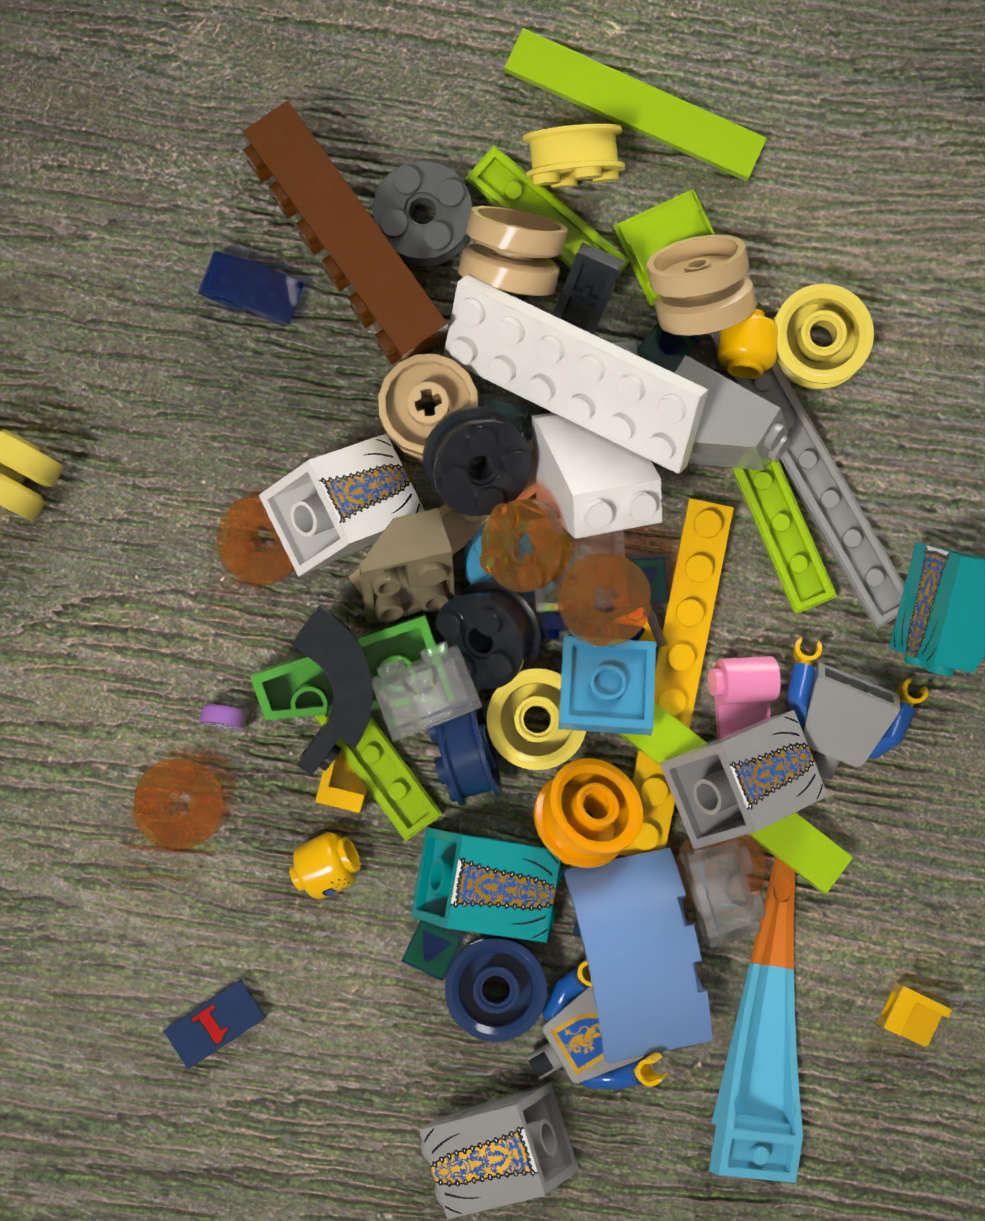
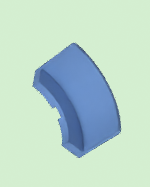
M665 848L613 859L609 863L597 868L575 867L567 869L565 871V881L576 914L588 964L605 1062L613 1063L713 1041L708 993L706 989L702 988L696 967V962L702 961L694 925H687L683 909V898L686 894L671 849Z

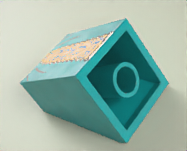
M915 543L889 648L905 654L904 662L925 667L926 671L948 677H953L955 669L970 673L976 670L985 657V557L923 543Z
M426 827L411 917L447 929L547 943L548 932L552 929L555 921L553 902L556 886L560 883L563 874L562 862L546 847Z

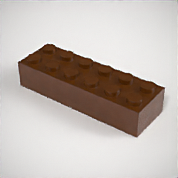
M285 101L242 131L247 146L242 151L248 159L249 167L261 183L269 179L271 185L268 187L274 195L272 197L287 219L293 216L296 217L298 222L295 225L300 232L298 234L311 254L314 256L321 252L324 256V259L321 260L326 268L324 271L339 292L345 288L349 291L351 296L348 299L352 304L350 307L365 329L370 325L374 326L378 332L374 335L378 341L376 344L388 362L393 365L397 361L401 362L414 355L430 354L444 344L448 335V323L289 101Z

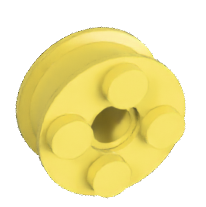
M580 124L547 128L523 135V143L530 144L532 170L526 172V179L533 180L534 186L551 185L552 189L577 187L578 180L592 179L593 183L618 181L619 172L625 170V163L618 161L616 136L622 133V126L616 124Z
M814 284L796 291L783 303L773 320L778 327L776 360L786 378L805 388L828 389L844 383L865 363L873 346L874 328L869 311L855 294L837 285ZM816 326L826 328L831 333L832 344L828 347L815 345L810 338V329Z
M547 669L520 671L511 682L497 688L494 692L487 710V729L495 749L510 763L529 770L550 769L567 761L581 746L586 731L558 729L561 674ZM531 707H542L548 712L550 724L544 732L533 733L524 725V714Z

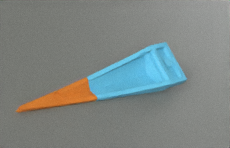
M776 857L711 1122L716 1125L709 1172L718 1176L796 1183L803 1141L795 1024V872Z

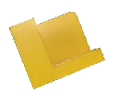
M341 752L326 771L323 770L315 802L362 813L368 789Z
M895 982L876 1024L926 1047L929 1045L942 1015L949 1018L952 1009Z

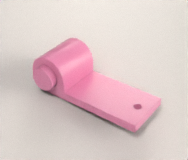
M772 656L718 659L714 668L709 670L707 679L709 692L715 699L717 739L771 718L770 702L777 700L781 687L779 666L776 659Z

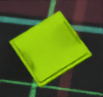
M694 189L613 225V229L627 258L630 260V265L650 307L654 305L658 294L652 290L648 278L646 264L649 257L658 250L675 242L692 237L715 235Z

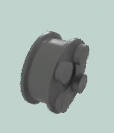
M415 161L396 168L381 182L373 201V219L406 265L418 268L436 267L452 260L466 246L470 238L466 234L472 201L465 183L450 168L436 162ZM420 206H428L435 210L436 215L431 222L418 224L411 218L413 211Z

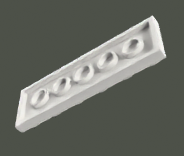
M469 275L458 281L444 357L456 361L462 368L673 472L680 474L688 466L708 389Z

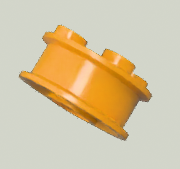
M584 758L566 764L553 779L542 787L534 804V821L537 832L545 846L563 863L580 868H597L612 861L637 838L643 824V806L636 787L620 769L599 759ZM589 810L593 817L589 816L586 811Z

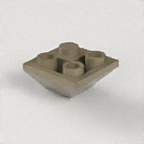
M438 508L393 518L359 565L364 614L367 625L378 622L389 623L396 621L400 617L425 611L436 612L455 597L453 554Z

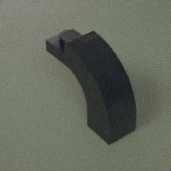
M582 242L552 315L594 335L615 287V282L624 260Z
M320 604L291 643L292 646L323 669L333 691V705L327 720L297 759V766L311 776L318 767L326 771L342 749L336 745L339 738L354 749L356 748L367 728L373 703L372 675L369 662L360 642L344 622Z

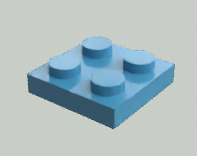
M564 636L558 729L651 735L654 716L656 642Z

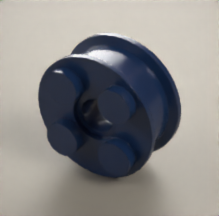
M471 698L468 707L446 713L440 707L435 708L434 715L426 717V722L433 743H438L441 756L434 758L436 771L441 784H446L451 801H457L460 806L467 805V798L490 791H493L496 797L501 796L502 781L494 745L488 733L487 722L478 700Z
M503 936L480 938L466 945L450 964L445 983L447 1007L455 1022L468 1034L478 1039L500 1042L516 1038L528 1031L536 1023L545 1006L547 984L543 968L534 953L519 941ZM492 976H500L509 984L508 994L498 1001L488 999L482 991L484 982Z

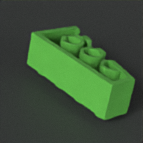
M424 612L356 636L366 654L372 675V709L456 703ZM305 654L251 673L250 679L265 720L330 714L333 705L331 683L323 669Z

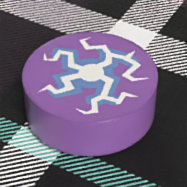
M205 704V706H202L199 723L219 729L243 731L245 730L247 713L235 707Z

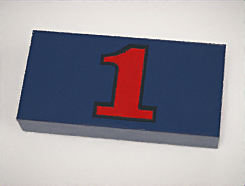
M240 979L164 1029L163 1032L187 1069H189L265 1019L266 1015L244 981Z

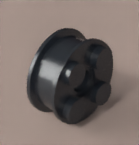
M472 406L456 410L437 423L425 442L422 463L427 480L451 509L468 516H485L495 514L506 508L519 497L526 487L531 474L532 456L524 437L504 415L491 408ZM484 456L478 465L469 467L475 457Z
M481 580L470 584L459 596L452 598L442 606L437 614L434 625V636L438 652L452 676L457 680L484 689L499 688L511 682L520 671L526 669L535 661L542 646V627L532 604L517 589L496 580Z

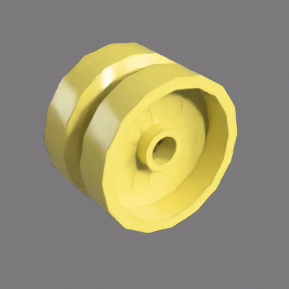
M2 429L0 431V506L35 523L45 501L40 494L22 485L25 478L45 488L54 487L65 466L39 452L40 448Z

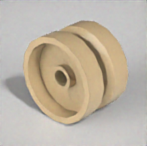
M493 206L472 207L466 234L477 244L463 248L458 274L462 277L469 275L500 291L530 296L554 294L560 268L549 258L563 254L568 228L550 218L520 210Z
M730 235L692 237L670 244L649 257L646 268L650 286L654 293L658 294L654 305L658 324L663 331L673 335L687 336L709 334L730 328L754 313L757 305L752 281L748 276H745L750 266L746 245L740 238Z
M438 354L414 355L399 362L384 378L378 395L379 417L391 443L404 455L422 461L424 445L432 429L450 413L462 408L478 406L477 390L469 373L456 361ZM428 402L434 403L436 405L435 414L425 416L424 410H421L422 405Z

